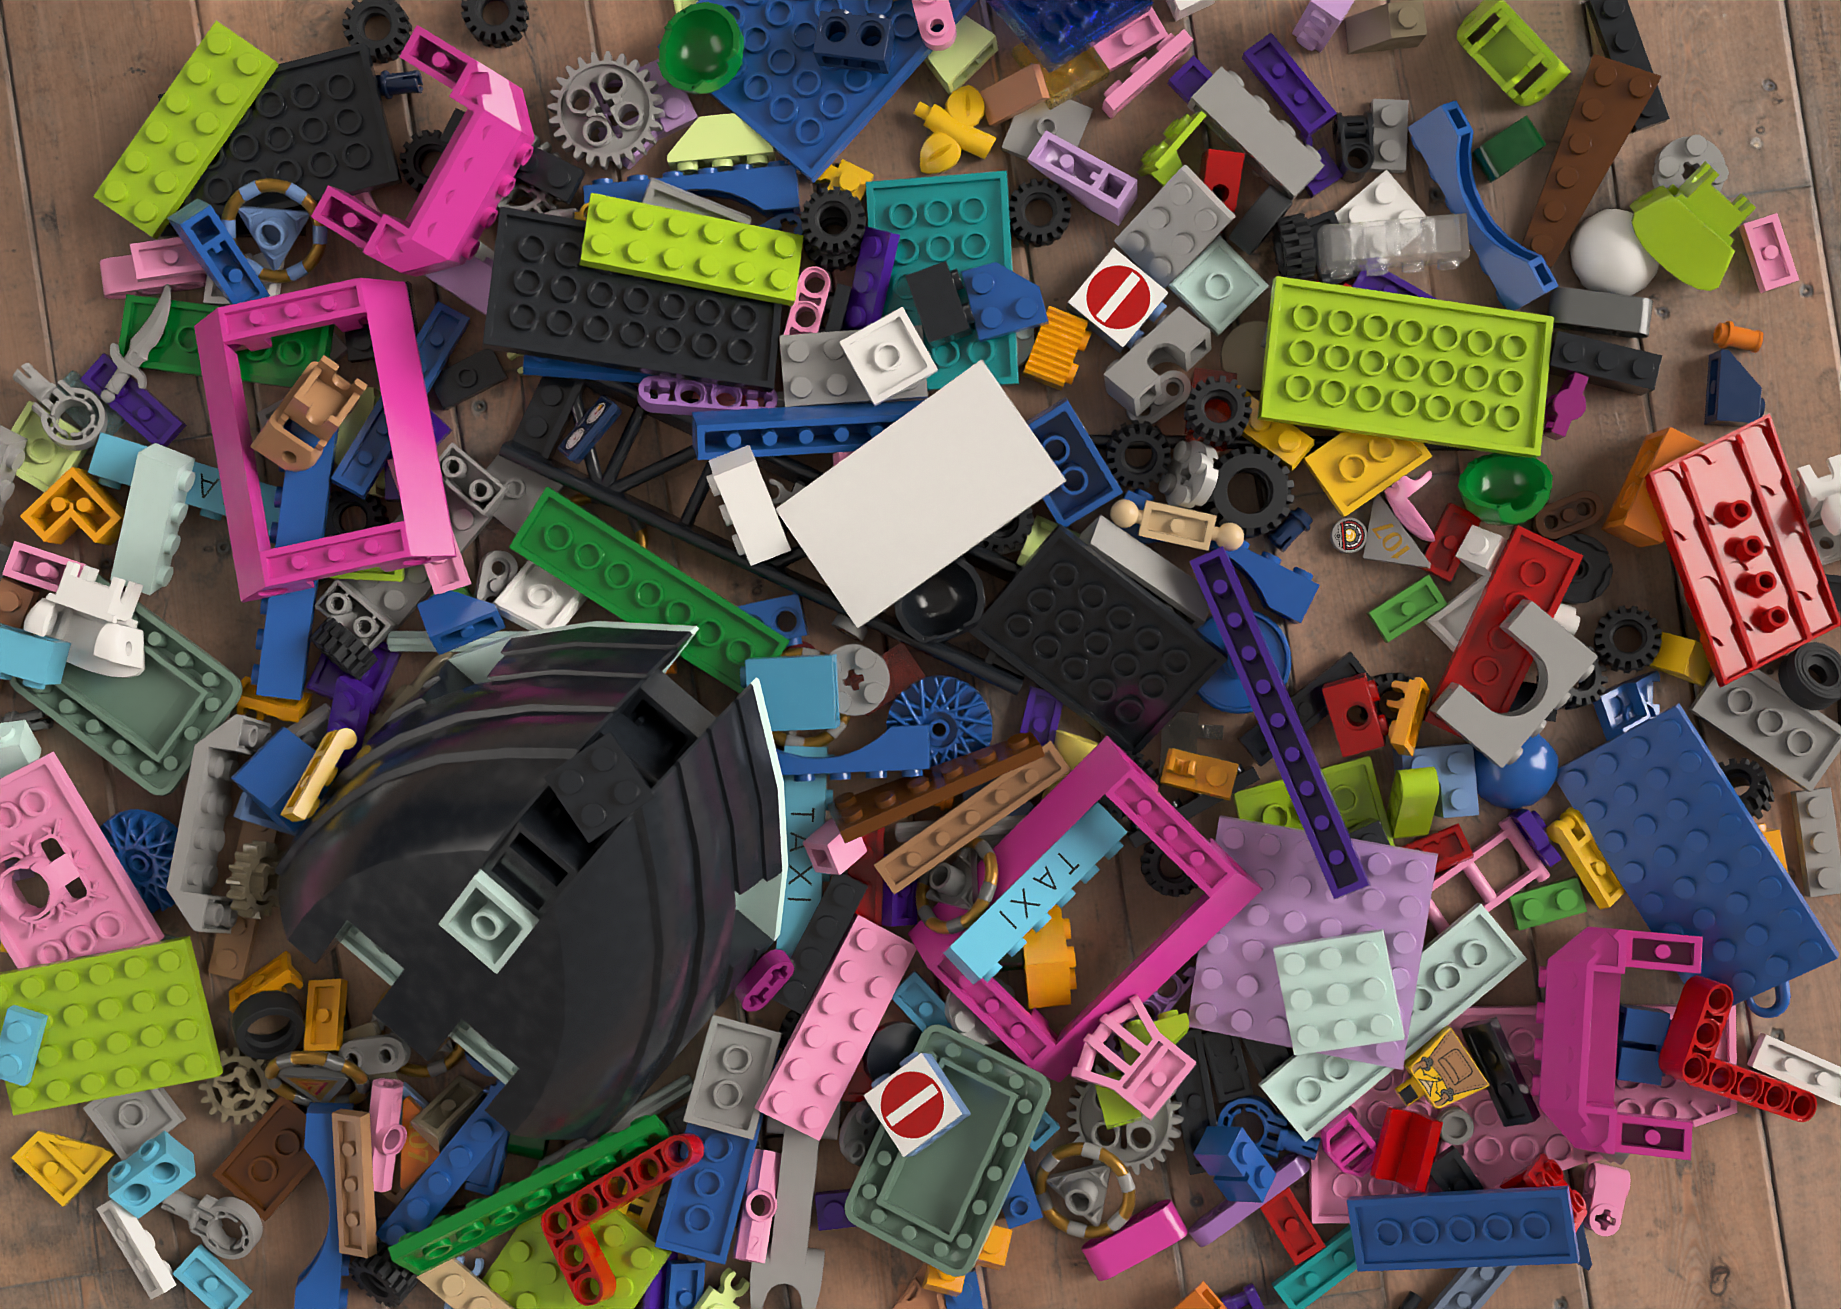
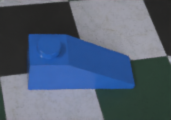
M196 199L167 218L187 249L231 305L270 296L210 204Z

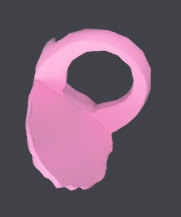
M1430 470L1416 480L1402 476L1391 487L1386 488L1384 493L1395 516L1402 525L1417 538L1433 542L1435 541L1433 532L1408 500L1409 496L1432 478Z

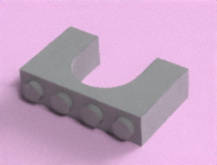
M1525 599L1519 602L1499 627L1525 648L1536 662L1539 680L1537 689L1530 701L1515 711L1496 713L1488 709L1461 685L1451 682L1429 708L1446 725L1493 764L1501 768L1506 764H1513L1523 752L1521 746L1530 736L1534 738L1544 729L1547 724L1545 718L1553 709H1560L1571 696L1569 690L1577 681H1584L1592 673L1595 667L1593 662L1598 658L1595 653L1533 601Z

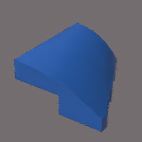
M1650 671L1606 689L1604 694L1599 695L1601 698L1593 702L1606 741L1660 713V704H1653L1654 682H1660L1658 671Z

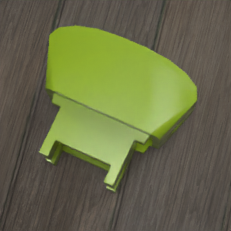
M1483 0L1463 20L1457 30V41L1460 46L1477 61L1501 89L1507 93V96L1520 107L1531 106L1541 101L1571 73L1568 67L1504 0ZM1495 13L1500 20L1473 45L1469 38ZM1541 62L1548 70L1525 92L1520 94L1513 87Z
M1705 161L1679 188L1674 184L1667 188L1664 185L1656 187L1637 198L1629 207L1634 212L1631 220L1634 233L1646 251L1683 283L1696 289L1712 291L1719 288L1735 252L1731 247L1734 239L1730 234L1756 207L1742 193L1733 202L1720 193L1711 184L1719 174Z

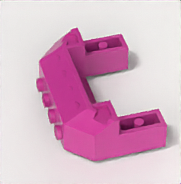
M419 25L415 27L399 57L453 89L449 97L468 109L407 218L402 220L387 214H381L344 190L329 185L311 215L313 219L364 249L363 253L400 273L415 277L464 265L466 260H471L475 256L480 246L479 237L485 228L488 229L494 223L498 214L496 207L501 198L507 197L512 191L516 182L514 175L520 165L524 166L530 159L534 149L531 145L535 140L522 88Z
M1585 927L1547 959V966H1539L1538 987L1545 988L1544 1002H1537L1536 1023L1543 1024L1542 1039L1535 1038L1534 1060H1541L1540 1075L1533 1074L1531 1096L1539 1097V1107L1575 1148L1607 1154L1621 1152L1691 1161L1693 1123L1689 1119L1617 1112V1108L1614 1105L1621 974H1625V967L1701 974L1703 937Z

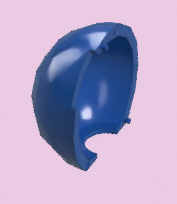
M1540 734L1534 738L1530 736L1521 746L1523 752L1513 764H1506L1503 768L1493 764L1473 747L1477 793L1481 798L1496 807L1516 810L1532 806L1547 795L1557 778L1559 759L1553 747Z

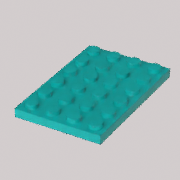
M1007 171L866 182L868 227L900 235L882 318L903 307L913 326L922 325L906 275L946 261L950 270L957 268L964 289L958 291L962 304L969 302L961 271L994 262L1013 271ZM974 322L969 324L972 331L971 335L932 349L923 328L924 346L938 369L936 373L926 378L927 391L940 390L980 360L984 361L1000 386L1019 385L1016 333L980 342Z

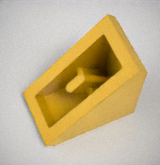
M1662 632L1660 650L1649 667L1704 687L1711 666L1702 644L1696 640Z

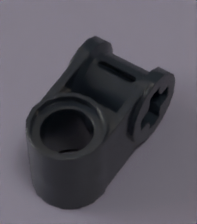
M1364 111L1363 115L1343 116L1341 112H1336L1337 114L1332 121L1336 166L1343 175L1342 180L1350 183L1358 182L1365 177L1374 163L1373 114L1371 111ZM1355 156L1362 161L1363 168L1357 169L1350 166L1347 157Z

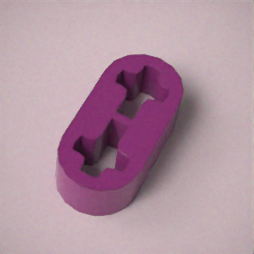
M776 949L766 953L737 985L735 995L744 1010L752 1012L763 1008L792 976L794 966L786 952Z

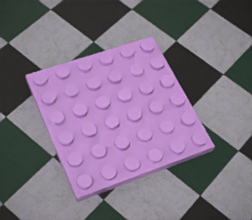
M1221 815L1219 817L1215 842L1263 890L1198 951L1188 1015L1189 1027L1293 1048L1273 947L1282 944L1383 929L1405 1035L1404 1040L1315 1053L1403 1070L1438 854L1351 839L1371 886L1339 899H1334L1305 830Z

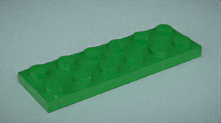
M126 294L119 339V350L122 357L127 354L130 348V339L150 317L160 298ZM171 300L168 321L157 345L149 351L148 360L143 362L139 368L203 377L194 326L216 308L222 306ZM335 324L271 337L272 347L256 351H250L249 349L235 351L238 355L242 382L292 388L311 362H319L323 355L330 359Z

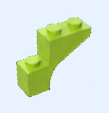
M1178 1010L1166 1011L1158 1014V1020L1154 1021L1158 1031L1175 1045L1189 1030L1187 1012L1179 1014ZM1140 1019L1122 1025L1123 1028L1144 1045L1148 1046L1152 1041ZM1118 1037L1125 1062L1132 1066L1140 1054ZM1121 1071L1102 1075L1118 1081L1123 1077ZM1094 1084L1107 1130L1142 1120L1141 1113L1121 1098L1114 1090Z

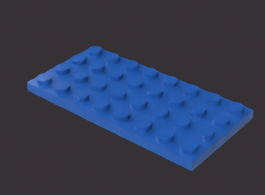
M1679 703L1558 767L1555 780L1572 807L1583 815L1599 850L1650 931L1703 937L1701 974L1677 972L1684 984L1688 979L1696 975L1726 984L1733 992V1006L1838 959L1839 952Z

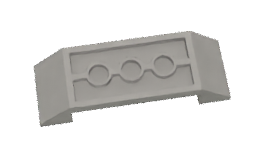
M452 442L439 457L451 527L462 555L493 518V514L498 509L508 489ZM403 511L393 523L404 521ZM424 564L405 568V579L402 582L336 579L314 607L327 618L330 616L338 623L340 622L372 651L388 637L391 631H396L403 625L417 608V604L422 602L430 593L432 586Z
M236 714L194 746L166 887L193 931L231 934V929L237 922L238 910L230 908L234 899L213 895L211 890L218 879L216 864L218 854L225 843L223 828L225 818L229 815L232 807L230 792L233 780L231 777L239 770L238 754L253 756L272 737L271 723Z

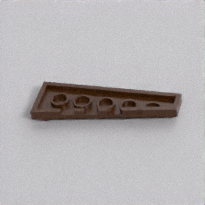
M1593 54L1521 244L1526 249L1542 255L1549 269L1553 267L1657 87L1661 75Z
M1032 732L1018 733L1003 742L938 764L930 769H924L923 776L902 777L855 795L853 792L843 793L827 806L846 844L1040 759L1045 754L1040 742Z

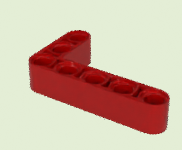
M1696 975L1688 979L1682 989L1659 1055L1658 1063L1661 1071L1692 1086L1797 1122L1809 1121L1817 1109V1099L1814 1094L1787 1082L1714 1057L1733 1004V992L1726 984Z
M694 1133L671 1136L551 1206L543 1213L541 1217L543 1234L578 1303L583 1306L598 1304L611 1298L616 1290L615 1276L590 1226L697 1164L704 1154L703 1141L699 1136ZM681 1141L688 1146L689 1150L685 1160L678 1154V1145ZM651 1159L658 1166V1173L655 1178L648 1172V1163ZM620 1177L624 1178L628 1185L625 1195L618 1189ZM590 1195L594 1196L597 1200L595 1213L588 1206ZM560 1213H563L567 1219L565 1230L560 1227L558 1222ZM576 1245L583 1251L581 1263L574 1256ZM592 1278L599 1284L598 1296L591 1291L590 1281Z

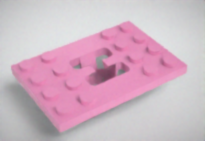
M54 751L0 778V941L18 969L159 942L165 937ZM48 838L56 839L65 853L52 862L48 859L41 846L42 841ZM11 857H18L20 859L10 868H6L5 861ZM31 868L32 871L40 874L47 882L49 887L47 890L50 895L44 907L37 908L28 904L12 878L15 870ZM77 877L81 879L87 890V894L80 898L72 897L65 885Z

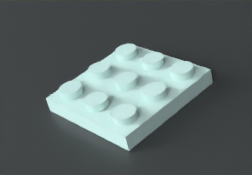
M1383 929L1282 944L1273 947L1294 1055L1404 1040L1405 1035Z

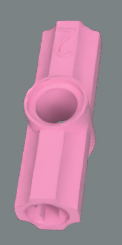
M379 1078L372 1082L369 1113L374 1191L376 1192L392 1190L395 1156L403 1148L407 1138L405 1127L399 1124L404 1082L398 1079Z
M755 1149L739 1211L740 1216L733 1259L765 1263L771 1221L777 1210L775 1196L782 1154ZM754 1196L760 1197L765 1204V1209L760 1216L755 1215L751 1210L750 1203Z

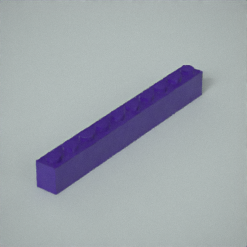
M1222 546L1189 561L1333 898L1339 899L1371 886L1228 553Z

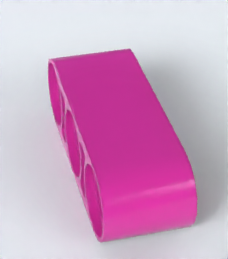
M1165 1199L1130 1217L1117 1232L1102 1238L1088 1240L1082 1245L1081 1250L1097 1280L1104 1281L1178 1242L1188 1234V1230L1172 1200Z

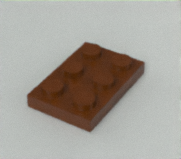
M281 1096L212 1174L237 1198L248 1203L265 1222L316 1165L304 1149L307 1109Z

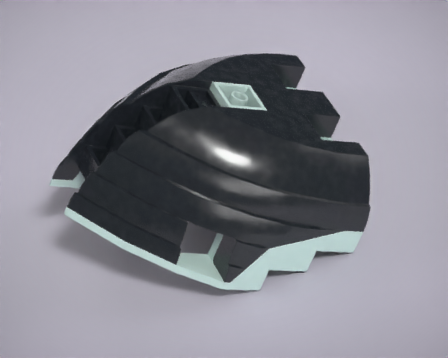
M593 621L520 632L455 654L423 684L418 692L391 714L387 722L342 770L320 801L316 812L298 831L276 866L275 872L280 875L278 887L280 912L287 940L314 964L319 962L341 942L391 986L372 1014L410 1047L429 1061L452 1038L494 1074L505 1086L485 1111L512 1135L549 1140L584 1138L590 1142L609 1132L674 1061L780 935L788 870L784 781L760 681L756 677L716 718L665 674L699 630L697 626ZM608 732H612L656 798L591 843H588L544 777Z

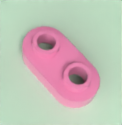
M912 0L919 31L925 46L934 51H942L949 48L957 36L949 0ZM936 24L944 26L940 32H933L931 30Z

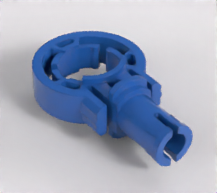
M1249 1095L1230 1100L1219 1115L1217 1126L1233 1127V1119L1242 1112L1243 1107L1240 1106L1234 1111L1231 1108L1244 1103L1253 1104L1246 1105L1245 1110L1256 1113L1262 1120L1264 1134L1258 1140L1253 1141L1262 1155L1265 1154L1277 1158L1280 1150L1283 1151L1284 1149L1309 1157L1312 1160L1316 1158L1321 1138L1311 1137L1306 1142L1297 1131L1287 1126V1118L1282 1114L1276 1113L1274 1107L1262 1097ZM1226 1116L1229 1117L1228 1122L1225 1121ZM1269 1132L1279 1135V1138L1270 1135Z

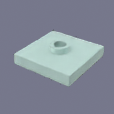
M1219 235L1168 287L1218 337L1269 285Z

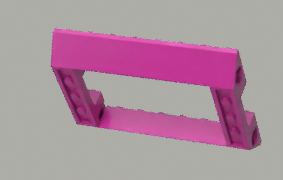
M370 278L346 280L218 307L194 326L241 602L244 603L314 588L313 580L379 567L385 572L457 557L407 284L405 282ZM368 323L404 521L271 549L254 449L250 447L253 442L238 355L235 351L244 349L256 351L272 347L271 337L331 324H335L342 332L364 328L363 324Z
M1108 736L993 848L998 864V881L988 908L1105 794L1205 892L1188 910L1059 1032V1036L1048 1026L1049 1021L1036 1008L1027 1012L993 977L988 982L981 978L973 985L943 954L967 929L955 934H940L930 930L920 920L908 932L909 937L927 967L1028 1067L1059 1083L1072 1071L1073 1067L1078 1066L1085 1043L1083 1039L1088 1033L1093 1034L1101 1024L1099 1019L1104 1013L1108 1015L1130 1002L1129 998L1136 994L1144 1003L1263 890L1211 837L1206 840L1158 792L1159 786ZM983 860L977 864L978 894L985 877ZM939 902L932 908L936 917L942 921L952 920L964 915L968 911Z

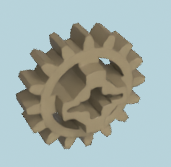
M253 840L252 844L245 843L243 844V852L235 853L236 862L234 865L229 864L228 868L232 872V877L226 879V884L231 885L226 897L234 899L230 908L238 910V916L261 920L264 915H272V907L280 906L278 899L280 875L275 872V869L284 851L277 850V844Z
M238 1046L234 1048L232 1053L228 1047L220 1051L222 1068L232 1062H239V1065L234 1070L223 1069V1073L219 1077L207 1079L206 1082L198 1085V1089L207 1090L208 1095L201 1099V1102L212 1103L213 1107L209 1111L210 1115L220 1111L222 1113L221 1122L225 1123L233 1116L235 1125H240L245 1121L246 1117L252 1122L259 1118V1113H266L270 1109L267 1102H273L277 1099L278 1095L271 1091L264 1077L266 1063L269 1059L259 1060L248 1057L239 1050ZM238 1078L241 1080L240 1086L244 1088L242 1091L238 1090L239 1083L235 1082ZM245 1099L249 1101L256 1100L251 1106L240 1107V1104Z

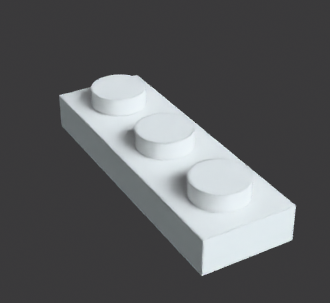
M1760 1032L1748 1060V1066L1841 1106L1840 1066Z
M113 1199L96 1208L150 1299L167 1292L177 1285L173 1279V1271L170 1265L160 1258L154 1248L155 1241L152 1235L142 1228L134 1215Z

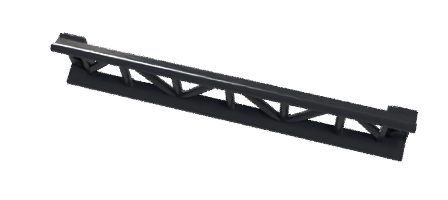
M542 376L513 439L502 445L499 456L850 618L828 586L786 567L807 557L800 544L791 548V551L751 566L746 553L739 556L733 542L694 525L695 519L710 489L706 477L712 474L709 460H707L681 518L625 493L697 458L693 445L616 480L644 419L650 416L692 436V415L652 413L644 410L638 403V386L629 382ZM586 387L633 408V412L603 474L595 446L584 458L588 475L552 459L571 418L573 417L576 426L586 414L582 394ZM650 392V398L658 399L657 395ZM787 455L755 457L758 467L793 482L794 485L791 492L796 483L806 487L824 474ZM779 516L784 532L787 534L788 527ZM979 544L960 556L972 566L1006 582H1009L1022 567L1016 564L1017 562L994 551L987 550ZM881 612L864 624L871 629L1016 696L1022 687L1025 674L992 649H989L986 658L983 659L946 642L949 640L931 644L919 642L904 631L897 618Z

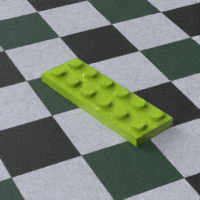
M216 20L93 197L157 240L169 223L167 218L177 212L279 64Z
M591 193L579 265L793 306L796 299L804 235Z

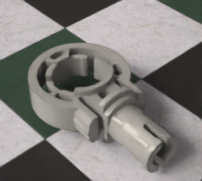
M25 363L21 366L29 378L19 369L15 371L13 380L18 382L42 405L40 407L35 402L31 408L41 417L45 432L56 445L67 450L78 451L88 449L97 444L100 432H106L108 418L101 401L93 393L82 388L70 387L62 379L57 383L68 395L66 396L55 384L50 383L34 369L30 363ZM90 403H93L99 410L98 425L95 412ZM82 406L87 408L90 414H92L90 416V424L81 432L71 433L72 440H66L69 436L65 430L59 427L60 416L71 407ZM57 432H58L62 437H64V438H66V439H62V438L58 437V436L56 435Z
M176 1190L162 1201L161 1209L187 1220L189 1229H191L190 1232L200 1236L206 1247L222 1258L240 1259L245 1257L262 1237L263 1226L259 1215L248 1203L238 1198L223 1197L216 1199L206 1194L200 1201ZM221 1218H229L235 1223L239 1220L243 1222L239 1226L242 1231V1238L238 1242L236 1238L226 1235V1232L222 1229L223 1223Z

